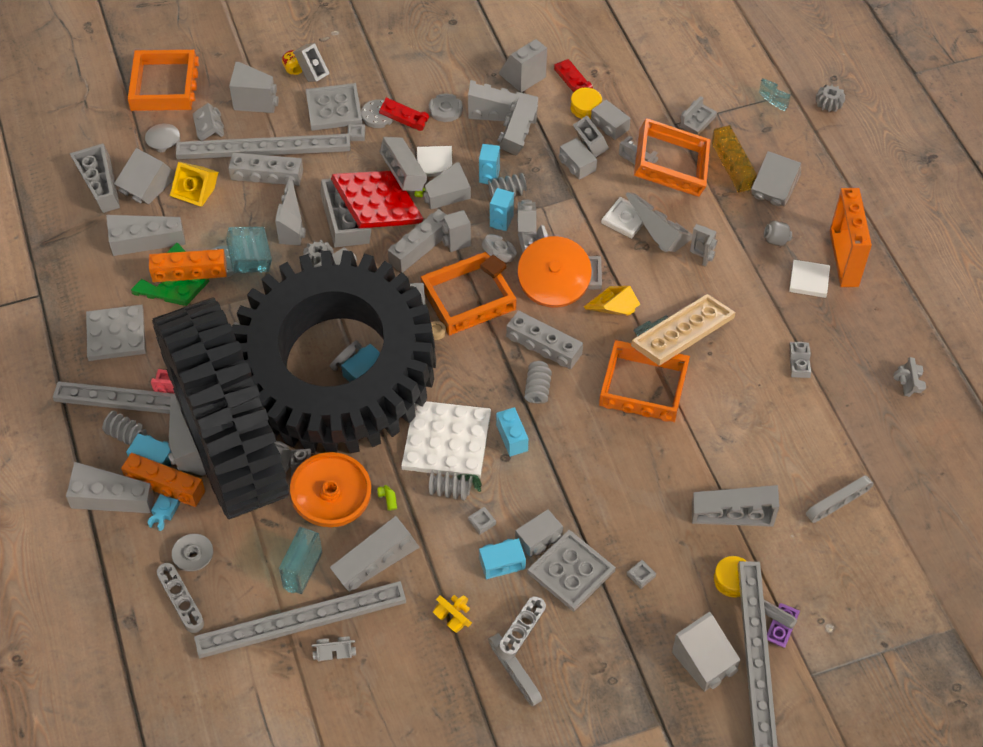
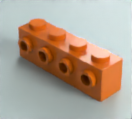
M224 249L149 254V271L152 282L227 277V261Z
M134 453L129 455L121 468L124 476L150 483L154 492L174 498L193 507L198 505L205 493L202 479Z

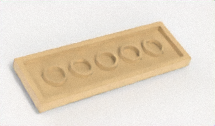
M706 294L633 339L631 346L660 366L734 319L736 312Z

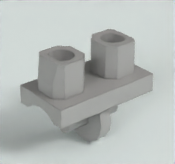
M909 357L908 362L899 366L898 370L893 374L894 379L900 381L903 385L904 396L910 397L914 392L922 393L926 389V383L918 379L923 375V366L917 365L915 358Z

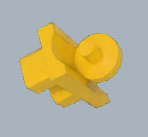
M441 595L438 596L436 600L439 603L436 605L433 613L442 621L449 612L454 615L447 623V626L457 633L464 626L469 627L472 624L460 612L463 610L467 613L470 610L466 605L468 602L466 596L463 595L458 598L453 595L451 600L454 602V605Z

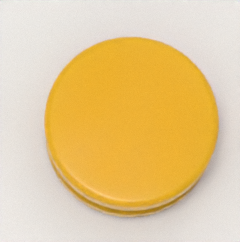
M592 88L576 90L571 96V112L580 119L585 116L591 119L592 109L602 103V96L597 90Z
M725 557L716 566L713 578L717 590L725 596L740 597L739 561H746L741 557Z

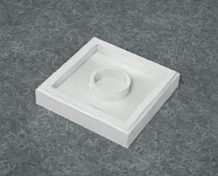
M452 146L417 147V161L427 177H436L452 166Z
M619 197L601 220L602 224L631 239L643 225L642 220L630 201Z
M793 260L789 292L826 298L830 265Z

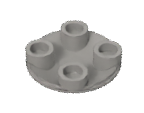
M157 124L146 132L145 141L151 148L161 153L174 146L177 142H180V133L171 124Z

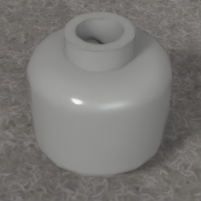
M772 221L764 229V238H766L769 244L784 246L787 241L791 240L792 231H790V226L787 223Z

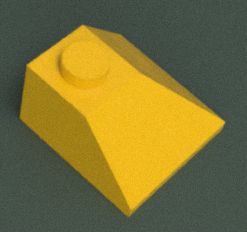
M178 162L170 196L203 206L215 189L219 172L202 166Z
M609 286L587 303L584 308L586 310L628 316L635 312V308L640 303L631 286Z

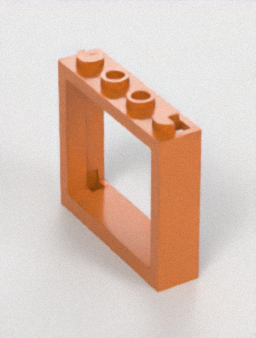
M195 49L135 50L128 93L130 110H192V103L195 101L194 91L197 90L195 78H198V69L196 67L199 66V57L196 56ZM188 64L185 94L140 95L144 65Z
M646 118L639 129L634 176L699 197L707 185L710 139ZM647 136L698 152L696 177L644 161Z
M841 188L830 227V236L840 287H859L872 244L860 188Z
M487 252L476 254L473 257L460 260L455 264L444 266L439 270L421 276V283H424V293L438 318L445 325L449 336L516 310V297L501 273L493 279L504 297L453 317L449 316L433 286L480 269V265L490 257Z
M615 340L600 394L599 406L607 409L621 410L625 413H635L644 417H653L666 422H675L690 356L677 354L659 366L633 348L631 343ZM620 358L681 371L673 406L668 407L608 394L617 359Z

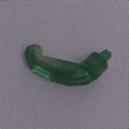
M460 474L457 476V479L460 480L461 476L465 475V481H468L469 477L472 476L474 488L481 492L482 483L477 475Z

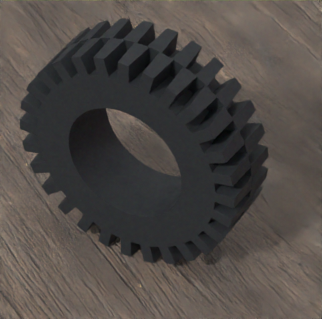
M328 250L321 251L322 266L314 267L309 254L300 256L301 272L295 274L289 263L286 262L279 266L282 278L280 283L269 273L261 279L265 295L254 288L250 290L247 294L250 308L240 305L237 311L240 325H232L235 339L242 348L244 361L249 365L251 378L254 385H257L260 393L259 399L262 406L266 409L269 418L267 421L275 438L280 433L285 444L293 448L300 439L304 449H311V453L314 454L318 443H322L326 453H338V443L345 442L350 454L360 452L358 439L364 437L368 438L373 448L381 444L380 431L385 428L391 437H394L400 432V417L408 423L416 417L414 403L423 407L427 400L426 387L432 388L433 368H436V353L428 308L426 304L423 305L419 290L416 287L411 289L408 277L402 272L395 277L393 266L386 261L377 270L374 257L364 253L359 266H357L353 252L343 250L340 265H336L331 251ZM351 319L362 322L374 329L384 340L380 355L373 366L365 374L346 384L338 386L312 385L300 380L287 369L288 356L297 339L312 326L327 320Z
M212 297L152 318L153 328L157 336L156 339L163 361L167 367L168 376L173 384L175 396L179 401L182 415L186 420L198 450L206 476L209 478L212 490L216 494L224 515L230 520L287 498L289 496L287 489L289 488L285 479L286 473L281 464L280 452L274 443L276 442L274 433L267 421L269 418L266 409L262 406L259 399L260 393L257 385H254L251 378L249 365L244 361L242 348L239 342L236 341L233 328L228 323L226 314L221 310L218 301Z

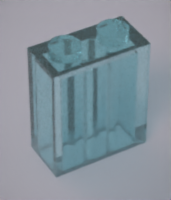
M228 227L226 242L233 273L269 272L272 258L265 228Z
M299 527L279 567L282 585L286 591L303 594L322 555L319 533Z

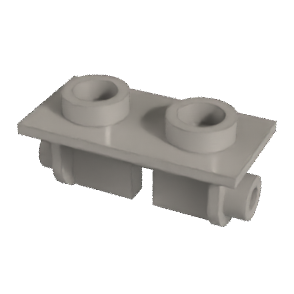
M350 636L339 637L338 642L330 643L329 639L316 640V644H312V647L317 649V651H313V660H318V662L333 660L332 651H336L337 659L352 658V656L356 655V647H351V643H355V640H351Z

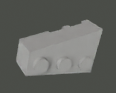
M521 97L516 102H512L509 109L512 113L510 117H506L503 124L506 128L504 132H500L497 139L500 142L498 145L500 149L516 156L524 146L525 137L528 135L530 124L538 107L537 104Z

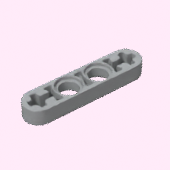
M865 475L812 506L806 512V516L812 523H816L868 492L874 483Z
M170 563L160 565L157 569V576L186 630L191 633L199 632L204 627L202 615L176 568ZM165 571L170 573L172 580L168 581L167 576L164 575ZM173 586H181L179 593L173 594L170 592ZM182 602L190 603V607L186 610H181L179 605ZM192 614L194 620L197 621L196 625L191 623L189 615Z
M531 597L500 641L497 647L499 657L504 660H511L515 657L546 608L544 600L539 597ZM534 606H537L538 608L535 610V612H531L532 608ZM521 618H528L531 624H525ZM512 632H519L522 638L514 637ZM509 643L512 644L509 651L505 650Z
M497 633L488 638L492 650L527 702L532 707L542 702L540 692L517 658L504 660L498 656L497 647L502 640V636Z

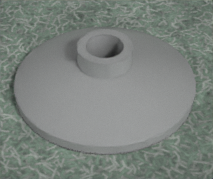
M201 534L185 535L172 548L174 564L184 571H197L204 568L213 556L212 543Z

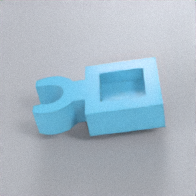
M160 494L151 510L153 516L148 520L149 527L152 528L154 523L159 522L157 528L159 531H162L165 526L164 520L171 521L180 505L179 500Z

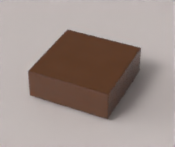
M492 255L480 265V268L492 278H496L507 268V264L495 255Z

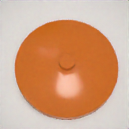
M549 236L533 242L525 249L518 264V280L522 290L532 301L545 307L558 308L576 302L584 295L591 280L592 268L587 253L579 244L564 237Z
M335 452L320 453L306 459L295 470L290 482V497L295 510L306 521L322 527H339L356 520L366 510L371 497V481L366 469L354 458Z

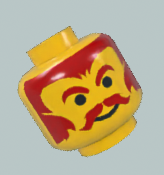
M290 50L283 55L282 64L287 73L298 75L303 71L293 53L295 50Z

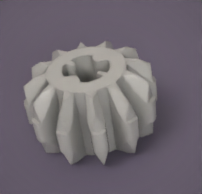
M825 84L824 87H820L816 94L817 107H821L822 111L826 109L828 112L831 110L836 112L838 109H841L845 102L844 90L839 89V86L834 87L832 84L831 86Z
M321 239L319 242L314 240L313 244L307 243V248H304L303 255L309 254L312 264L315 266L321 262V251L330 250L332 254H334V251L328 242L323 243Z

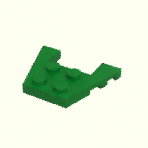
M176 243L167 253L186 251L179 243ZM209 278L161 282L156 287L141 279L131 291L136 296L141 294L146 295L150 299L160 298L164 299V302L187 306L210 281Z

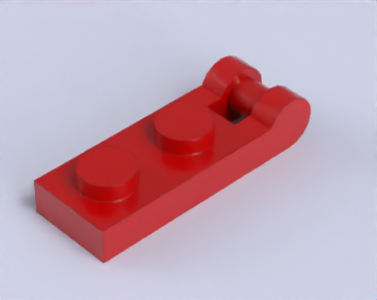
M569 59L554 64V70L573 93L580 88L593 89L591 82L583 77Z
M387 97L379 110V114L418 131L424 129L425 123L429 119L428 113L419 112Z

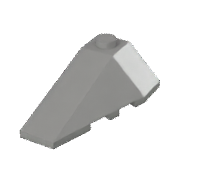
M288 178L284 195L281 198L282 204L278 206L275 220L279 244L301 245L302 238H305L306 229L302 226L293 180Z
M626 193L628 200L662 251L676 252L692 240V234L677 222L674 223L666 220L667 215L658 210L653 211L654 206L637 194Z
M172 395L170 396L169 447L171 453L168 454L171 464H176L178 470L200 476L206 475L198 450L177 400Z

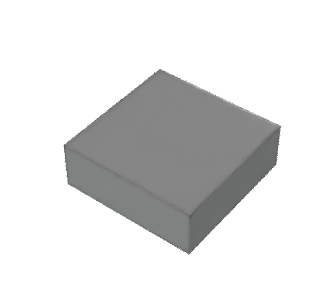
M348 124L347 134H350V141H365V124Z
M485 507L468 517V521L479 535L496 525V520Z
M641 560L627 571V576L642 589L656 577V573Z

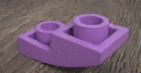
M782 603L779 604L778 608L794 616L797 620L800 613L799 610ZM773 619L767 633V640L785 648L793 628L790 629Z

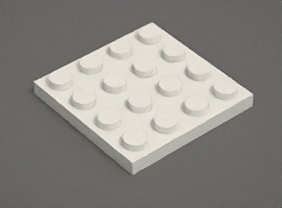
M427 401L422 407L414 403L416 417L409 425L402 470L431 473L433 469L435 474L441 471L443 475L449 472V475L452 476L454 473H457V476L460 477L465 475V477L472 476V478L480 479L491 409Z

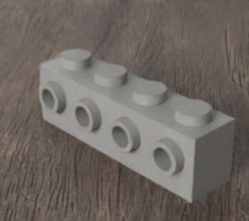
M383 137L379 152L402 190L422 191L427 176L404 139L400 137Z
M232 153L229 173L231 180L286 185L288 178H292L293 184L300 186L303 163L302 158Z
M438 209L431 213L422 223L417 224L411 232L405 234L400 241L391 245L388 249L389 264L403 273L440 243L444 235L442 230V224H444L443 216L447 214Z
M519 310L507 324L506 337L511 341L524 345L527 349L557 362L562 367L572 369L583 353V342Z

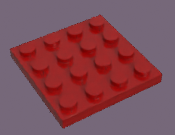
M391 171L332 174L331 181L359 228L422 223L424 218L408 192L402 190Z

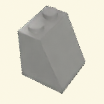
M537 39L533 40L510 54L499 75L522 93L546 78L547 47Z
M235 62L229 85L233 109L274 113L275 106H278L279 97L276 96L277 85L274 84L273 77L241 62Z
M136 148L114 184L119 187V192L126 196L131 194L133 196L132 199L141 204L143 201L150 204L174 180L175 172L164 162Z
M768 151L752 186V195L759 200L766 199L775 206H785L801 176V163Z
M708 612L676 634L672 653L704 692L709 688H716L720 685L723 678L726 676L730 678L739 670L740 658L711 612Z

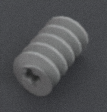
M523 173L519 174V178L516 174H513L512 179L510 176H506L505 180L503 177H499L498 181L496 178H492L491 182L488 180L491 198L497 188L514 192V197H516L517 191L520 196H523V190L527 191Z
M534 361L528 366L524 398L530 403L543 404L548 401L552 371L548 368L547 363Z
M114 410L107 415L102 426L105 434L111 435V437L117 438V440L123 441L127 445L132 444L138 433L144 436L147 434L146 429L142 430V424H136V421H130V418L123 417L122 414H117Z
M432 469L429 478V493L434 495L437 490V495L441 497L445 492L446 498H449L453 493L454 499L461 495V500L465 501L470 494L472 476L469 477L468 481H465V475H462L460 480H458L457 473H454L453 477L450 478L449 472H446L445 476L442 477L441 471H438L437 475L434 476Z

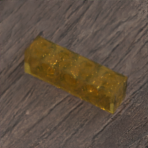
M730 125L715 128L712 145L737 192L751 190L757 173Z

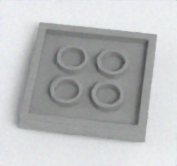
M356 83L306 89L312 131L345 127L348 124H363Z
M143 304L86 311L87 358L89 361L146 354Z
M568 530L528 569L527 573L574 612L615 572L616 567L572 531Z

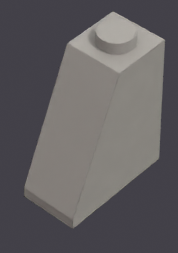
M459 162L453 164L425 184L423 199L425 203H428L430 209L471 199V187Z

